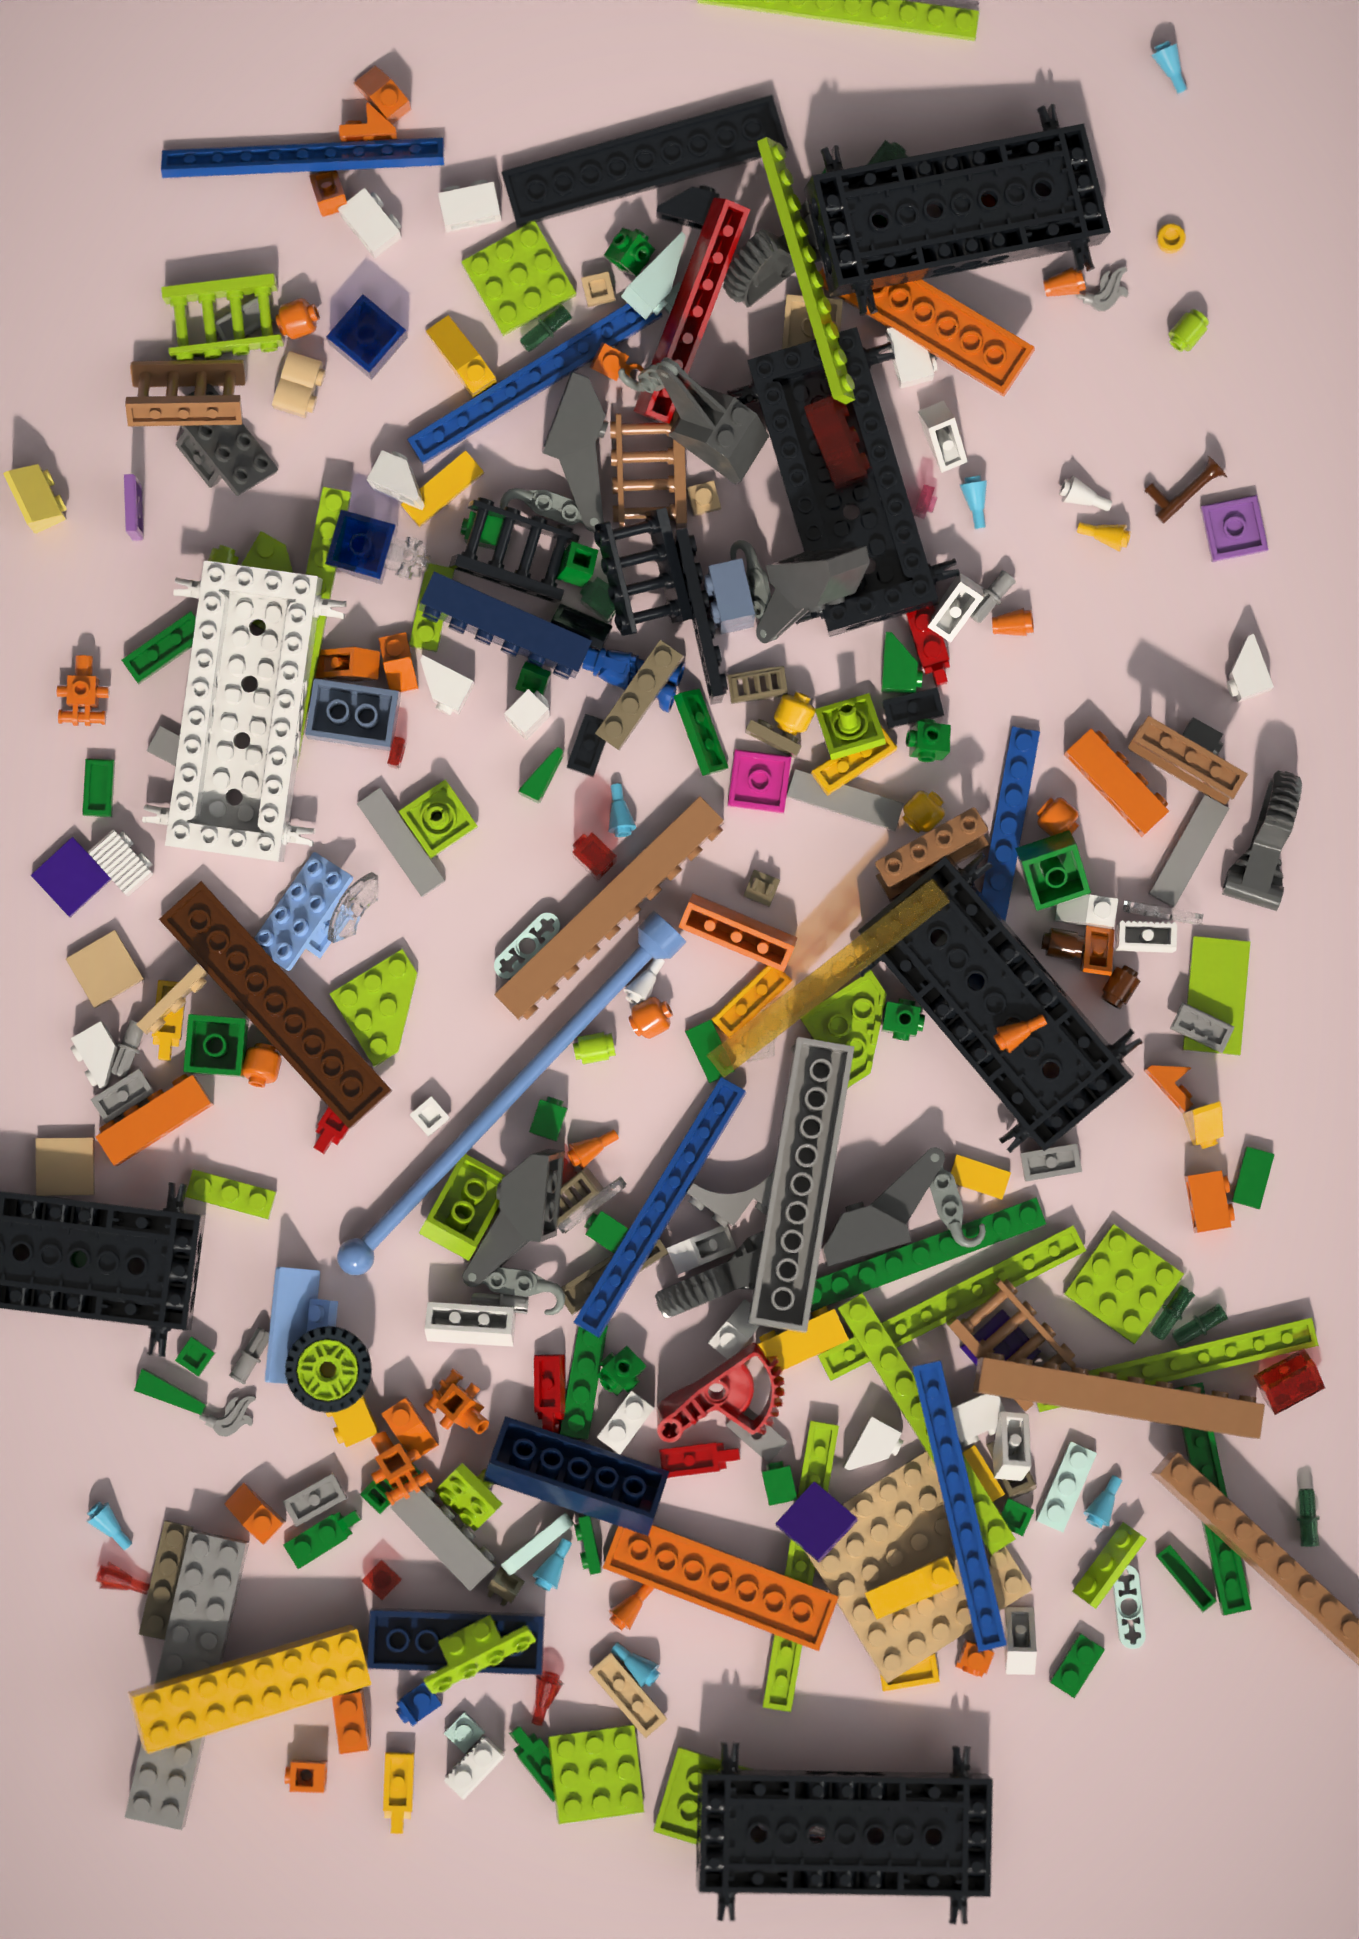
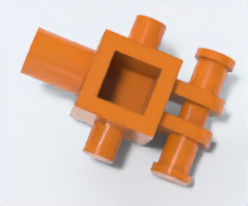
M77 655L75 675H67V686L57 685V697H67L66 704L69 707H73V711L59 709V724L63 722L73 723V726H79L80 722H85V726H91V723L106 724V711L92 712V708H99V698H109V687L99 686L100 680L96 676H92L93 656ZM80 708H85V712H80Z
M452 1369L446 1380L442 1379L439 1382L441 1385L440 1389H433L431 1392L433 1396L427 1403L425 1402L424 1407L433 1414L437 1412V1408L441 1410L445 1416L439 1424L447 1430L453 1423H456L465 1429L470 1427L475 1433L481 1434L489 1426V1421L480 1413L484 1406L474 1398L481 1389L472 1382L466 1390L456 1385L464 1377L455 1369Z
M386 1431L379 1432L371 1438V1442L379 1453L374 1458L380 1467L371 1476L376 1484L387 1479L392 1489L395 1488L389 1493H385L391 1505H394L396 1501L403 1497L408 1499L410 1497L408 1493L413 1490L418 1493L421 1491V1486L428 1482H433L426 1469L417 1475L412 1465L414 1461L421 1458L416 1447L405 1453L400 1443L395 1446L393 1445Z

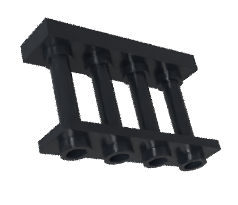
M478 497V500L470 501L467 508L477 511L468 543L465 552L462 551L461 555L452 556L449 568L552 603L560 602L564 590L557 588L556 578L567 543L572 541L579 542L580 536L573 534L574 529L564 525H558L557 528L547 525V520L538 516H531V518L521 516V511L512 507H505L503 510L495 507L494 502L486 498ZM490 515L502 518L504 521L492 561H488V564L477 560L476 552L487 516ZM515 524L529 529L530 532L519 568L513 573L504 570L503 560ZM540 534L556 538L545 579H541V582L531 579L529 571Z
M666 507L645 512L646 519L644 522L612 529L610 521L595 525L594 539L597 546L600 547L602 555L601 568L603 573L607 575L609 584L608 596L614 604L616 612L615 625L622 636L637 633L636 624L665 616H669L672 623L693 619ZM647 532L651 535L652 549L619 557L615 540ZM653 560L657 562L660 572L659 577L626 585L622 568ZM659 588L664 590L667 601L665 605L635 613L632 612L629 596Z

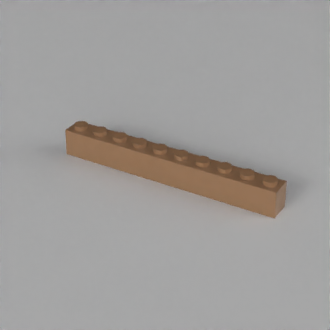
M699 796L494 994L495 997L519 1021L523 1017L528 1020L539 1009L536 1004L543 997L549 1000L560 989L557 984L564 977L567 980L571 979L580 970L577 965L584 958L589 961L599 952L600 947L598 944L603 939L607 938L610 941L621 930L618 925L625 918L629 921L632 920L642 910L639 905L646 898L651 901L661 892L662 889L659 885L667 878L672 881L683 870L680 865L687 858L693 861L703 851L700 846L707 839L712 842L723 832L720 826L724 824V820Z
M987 1353V1358H978L973 1388L974 1393L1252 1439H1260L1265 1404L1256 1403V1397L1240 1395L1239 1400L1228 1398L1229 1393L1212 1390L1211 1395L1200 1394L1201 1388L1184 1386L1183 1391L1172 1389L1173 1383L1156 1381L1155 1386L1144 1384L1145 1379L1128 1376L1127 1381L1116 1380L1117 1374L1100 1372L1099 1377L1088 1375L1089 1369L1072 1367L1071 1372L1060 1370L1061 1365L1047 1362L1043 1363V1367L1032 1366L1033 1360L1015 1358V1363L1004 1361V1355Z
M1169 1452L1153 1470L1151 1475L1359 1666V1619L1178 1452Z

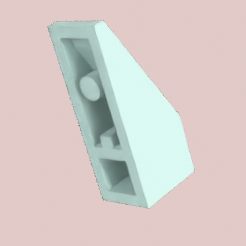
M683 232L628 285L621 296L645 320L652 313L657 316L668 305L665 299L672 290L686 238Z

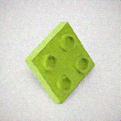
M870 693L815 709L831 760L886 744Z
M446 779L398 811L431 859L478 827Z
M461 1463L435 1489V1492L439 1495L441 1501L445 1505L450 1506L460 1516L461 1521L475 1532L503 1503L489 1490L495 1484L484 1481L487 1469H483L476 1477Z

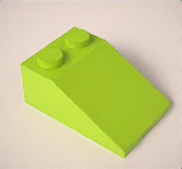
M465 1154L457 1162L419 1234L469 1261L499 1207L500 1200L497 1199L496 1195L497 1187L505 1175Z

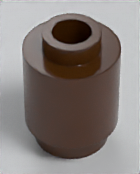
M1050 928L1049 933L1044 932L1041 949L1046 950V956L1073 960L1074 958L1081 959L1085 937L1078 935V932Z
M1126 965L1122 969L1116 967L1102 989L1104 993L1101 998L1115 1008L1121 1009L1123 1004L1127 1005L1141 981L1136 978L1139 973Z

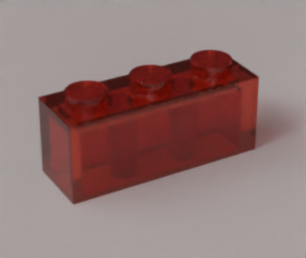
M829 396L805 406L804 412L835 489H840L867 478L866 470L871 467L865 452L859 454L856 443L860 442L855 427H849L845 417L849 416L846 404Z

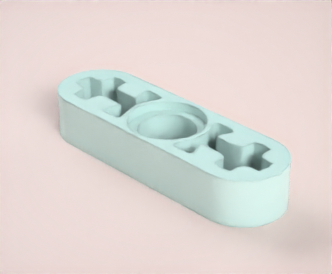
M552 913L539 915L496 958L494 969L500 978L511 979L560 932L561 926L557 916ZM543 919L546 921L554 920L552 926L555 930L552 933L545 931L541 935V938L545 939L542 944H540L534 934L529 933L533 928L538 933L543 927L540 923ZM524 938H531L536 944V948L531 954H524L519 950V943ZM514 948L517 955L525 959V961L520 964L517 959L512 964L514 969L512 973L508 971L502 973L500 971L502 968L500 962L503 959L507 962L510 961L514 955L509 952Z
M565 1512L501 1564L502 1568L511 1576L575 1523Z
M1128 1565L1126 1567L1128 1574H1133V1579L1128 1581L1129 1590L1135 1588L1136 1593H1124L1119 1596L1118 1590L1125 1591L1124 1583L1117 1580L1113 1585L1119 1640L1125 1647L1136 1649L1143 1645L1146 1634L1139 1574L1134 1567ZM1132 1598L1135 1600L1137 1609L1133 1614L1126 1615L1121 1611L1120 1606L1124 1599ZM1138 1617L1139 1623L1133 1622V1629L1135 1632L1140 1633V1637H1136L1135 1643H1131L1129 1639L1124 1638V1634L1129 1633V1624L1124 1623L1122 1625V1619L1133 1620Z

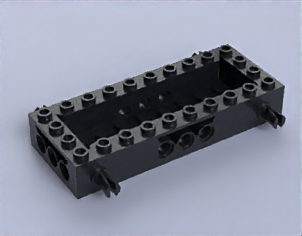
M1051 104L1047 110L1045 105L1037 109L1043 128L1042 132L848 169H843L839 146L834 145L831 150L832 156L828 147L821 149L826 173L812 175L804 190L830 297L856 293L860 316H864L867 312V306L870 314L878 312L872 289L1070 250L1073 251L1077 273H1081L1084 270V265L1087 272L1093 270L1095 267L1089 247L1100 245L1111 231L1085 125L1078 124L1060 128L1055 104ZM1036 184H1045L1049 188V195L1045 197L1038 195L1035 190ZM983 194L992 195L995 199V206H985L981 201V196ZM930 204L937 205L941 210V216L937 218L931 217L927 213V206ZM874 215L883 216L887 222L886 227H875L872 223V217Z
M857 327L839 332V338H837L839 346L847 358V363L845 364L847 372L855 385L853 393L856 400L848 404L837 401L832 397L816 339L747 360L753 381H750V385L727 391L729 396L739 397L737 400L743 404L753 401L760 403L804 552L866 546L869 559H872L876 564V568L872 573L864 574L856 592L844 597L845 602L834 605L826 603L825 609L807 612L796 622V625H798L799 623L821 617V620L824 619L829 637L938 605V596L935 589L936 582L960 576L959 569L944 571L956 565L955 558L932 566L927 562L870 373L872 365L895 359L894 352L881 354L892 349L891 343L887 342L886 344L865 349L862 346ZM817 397L824 398L828 403L827 408L822 412L814 411L811 407L813 399ZM832 451H839L844 457L843 462L838 466L830 465L827 461V456ZM848 505H855L860 510L859 516L854 520H849L843 515V510Z
M982 852L963 869L959 868L948 855L858 930L870 948L850 964L855 968L866 961V965L858 973L861 977H864L880 961L884 962L1017 1119L1018 1124L1003 1137L999 1138V1141L1003 1144L1015 1137V1140L1006 1149L1008 1152H1013L1028 1137L1033 1138L1042 1150L1045 1151L1133 1078L1134 1073L1126 1065L1123 1058L1138 1045L1142 1044L1143 1041L1138 1038L1130 1044H1126L1135 1033L1132 1029H1129L1113 1045L1104 1039L976 888L974 882L993 867L992 863L989 862L977 869V866L986 857ZM936 929H941L947 934V941L942 946L935 945L931 940V934ZM978 973L983 976L985 983L982 989L974 990L969 986L968 979L971 974ZM1040 1014L1043 1015L1047 1024L1031 1032V1035L1012 1052L1008 1053L1006 1049L1002 1051L999 1049L993 1037L997 1034V1027L1005 1026L1006 1021L1012 1017L1018 1018L1021 1022H1027ZM1055 1062L1059 1066L1058 1076L1055 1078L1045 1076L1043 1073L1045 1063Z
M168 1183L166 1208H163V1211L0 1191V1308L148 1326V1329H151L147 1355H154L158 1342L159 1356L166 1357L168 1331H171V1329L187 1331L192 1328L206 1216L187 1214L183 1210L187 1184H180L176 1197L175 1183ZM19 1244H25L30 1251L29 1257L24 1261H19L14 1255V1250ZM76 1251H83L87 1256V1262L81 1268L75 1267L71 1261L72 1255ZM136 1257L141 1258L145 1264L143 1272L138 1275L133 1274L129 1270L130 1261Z
M721 1742V1768L698 1769L696 1888L699 1893L718 1894V1921H723L726 1906L729 1920L735 1921V1895L738 1893L947 1896L950 1897L949 1923L956 1924L959 1910L961 1923L963 1925L968 1924V1898L991 1897L993 1778L988 1774L970 1773V1746H964L962 1760L959 1747L952 1746L953 1772L922 1773L738 1769L739 1743L733 1742L731 1755L729 1756L727 1743ZM757 1825L765 1827L767 1831L766 1837L759 1842L752 1840L750 1837L752 1828ZM815 1826L822 1827L825 1831L823 1840L817 1843L809 1839V1831ZM873 1827H878L883 1832V1837L878 1843H870L867 1839V1833ZM931 1828L939 1829L941 1833V1838L936 1844H929L925 1840V1834Z

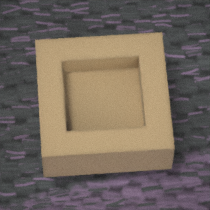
M609 271L581 278L588 307L615 301Z
M714 480L686 488L694 517L721 510Z

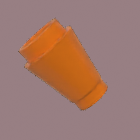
M1073 267L1047 280H1043L1047 297L1080 294V291L1086 290L1082 272L1077 273Z
M1022 608L992 617L993 634L1027 636V633H1034L1032 610L1025 611Z

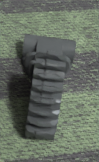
M806 200L801 205L799 211L802 220H804L809 230L807 238L809 245L815 251V262L821 261V256ZM765 229L755 232V235L748 239L745 246L740 248L741 251L734 256V261L729 264L730 268L726 273L723 288L726 294L735 302H743L746 307H750L793 274L795 268L785 234L777 237Z
M1278 770L1274 773L1273 778L1270 779L1251 845L1228 869L1222 895L1274 911L1278 910L1284 892L1282 883L1284 877L1283 873L1280 872L1282 861L1279 859V856L1292 832L1302 793L1300 777L1287 771L1282 772Z
M763 1231L748 1237L726 1263L658 1291L655 1295L656 1304L663 1317L671 1318L736 1289L754 1290Z

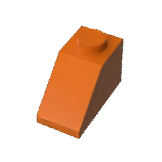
M376 65L354 82V85L371 106L392 125L411 110L407 97L393 80Z
M359 647L321 650L315 678L344 681L378 680L380 651Z
M408 1397L381 1413L407 1452L416 1447L420 1456H423L439 1445Z
M245 1483L224 1503L236 1519L263 1545L286 1522Z

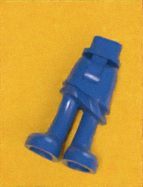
M589 647L582 669L592 671L593 676H598L603 681L625 690L645 660L639 659V655H633V652L607 650L606 652V649L603 647L601 650ZM682 661L668 680V683L679 686L685 670V662ZM666 684L657 696L659 707L662 711L667 713L671 711L675 700L673 696L676 695V687Z

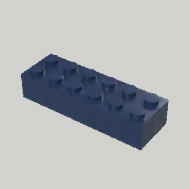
M433 572L418 609L423 612L422 616L436 623H438L439 619L449 623L448 628L460 634H464L465 631L476 635L474 638L476 641L488 646L493 642L502 646L501 651L513 657L520 654L527 657L526 662L543 668V665L554 669V675L568 680L569 677L575 678L592 642L585 637L437 572Z
M505 1416L488 1463L484 1481L648 1536L670 1471Z
M371 1608L367 1669L438 1671L448 1666L438 1641L491 1615L501 1638L524 1626H528L536 1642L530 1644L526 1650L515 1652L505 1657L499 1664L489 1665L478 1671V1673L542 1675L545 1614Z

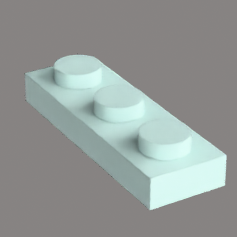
M1071 1441L1069 1442L1036 1521L1064 1532L1095 1460L1096 1452Z

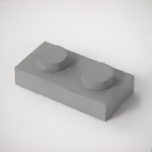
M137 1069L92 1098L91 1101L105 1123H108L121 1116L131 1107L146 1100L155 1091L141 1069Z
M1077 1144L1048 1148L1045 1151L1037 1150L1020 1153L1025 1182L1082 1172Z
M332 1473L282 1502L297 1527L347 1499V1496L335 1474Z

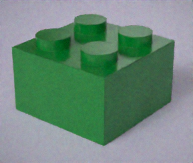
M1070 830L1015 848L1027 889L1036 911L1091 893L1078 847Z
M188 1014L183 1072L244 1078L243 1064L247 1049L249 1020L245 1018Z

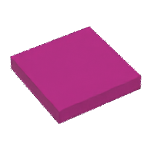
M735 749L728 807L784 814L791 756Z

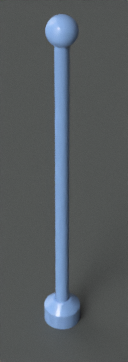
M653 911L638 926V944L640 946L361 1239L352 1238L340 1246L337 1253V1261L344 1272L355 1276L366 1273L374 1263V1250L650 959H671L686 943L685 939L668 922Z

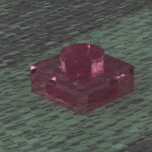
M924 484L914 516L925 519L927 512L933 513L938 498L933 496L935 487Z

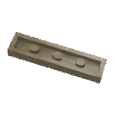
M659 640L595 734L617 750H620L685 656L664 641Z
M660 1239L657 1241L639 1273L669 1254ZM614 1254L561 1287L565 1294L564 1304L572 1316L582 1309Z
M164 1521L139 1635L165 1640L189 1531L193 1530V1526Z

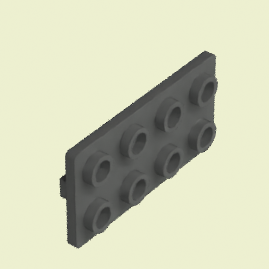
M207 384L206 395H220L211 384ZM195 391L186 396H194ZM243 423L242 425L181 426L184 432L175 445L209 488L215 486L223 479L234 494L239 496L273 476L278 471V467Z

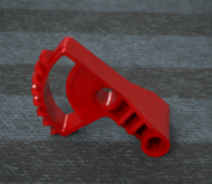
M751 1343L698 1381L664 1398L657 1406V1434L659 1438L668 1443L679 1440L684 1430L695 1425L700 1419L714 1410L719 1411L752 1435L756 1432L765 1435L766 1427L764 1425L772 1427L774 1424L772 1417H778L779 1410L776 1407L783 1405V1400L780 1397L784 1396L785 1393L784 1388L780 1387L784 1385V1377L780 1376L782 1374V1367L776 1366L778 1364L777 1356L767 1357L757 1343ZM757 1356L769 1374L771 1388L765 1407L754 1420H751L743 1414L751 1403L754 1394L753 1377L745 1362ZM713 1384H721L724 1387L719 1392H713L709 1389Z

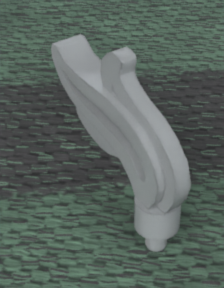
M1127 268L1117 269L1110 278L1108 277L1110 271H1107L1100 280V291L1098 293L1076 294V297L1082 299L1083 303L1091 305L1097 311L1110 309L1119 297H1127L1129 294L1126 288L1119 287L1122 275L1127 271Z
M234 1397L227 1404L223 1417L217 1418L211 1414L208 1417L202 1414L199 1418L206 1422L205 1425L213 1428L219 1436L226 1437L232 1435L244 1424L249 1426L253 1424L252 1418L244 1414L249 1404L255 1401L256 1397H244L237 1405L235 1402L238 1400V1397Z

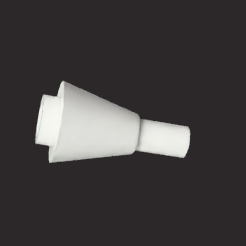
M1072 476L1070 480L1065 479L1059 492L1063 496L1062 502L1093 505L1105 511H1109L1112 505L1111 500L1097 495L1096 492L1075 476Z
M653 959L647 970H644L624 989V992L627 994L626 999L634 1005L640 1004L651 997L656 975L665 963L663 959Z

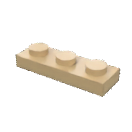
M197 964L136 1025L146 1035L150 1032L155 1034L166 1023L164 1018L171 1011L175 1014L185 1005L186 1001L184 998L191 991L197 993L207 983L204 979L208 975L207 972Z
M609 1653L589 1671L645 1739L667 1720L663 1712L612 1653Z

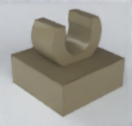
M753 870L743 897L770 907L780 880Z
M501 1566L487 1587L490 1589L488 1597L491 1598L496 1593L503 1598L500 1603L501 1606H505L508 1602L512 1603L525 1581L515 1574L509 1576Z

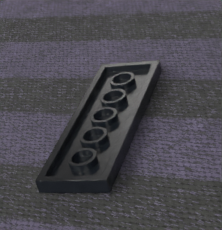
M687 528L676 530L674 541L693 615L692 623L710 704L713 705L722 703L724 694H727L728 685L725 673H719L718 667L721 666L720 662H722L719 646H713L712 642L716 632L713 618L707 619L706 615L709 607L707 591H701L700 588L703 579L701 564L694 561L697 552L695 537L688 534Z

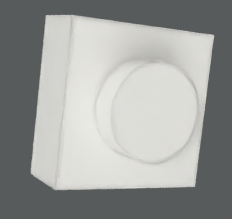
M432 1096L410 1114L428 1137L450 1119Z

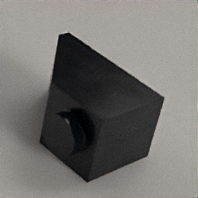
M709 186L691 187L658 205L656 218L702 230L713 198H720V194L715 193L716 190Z

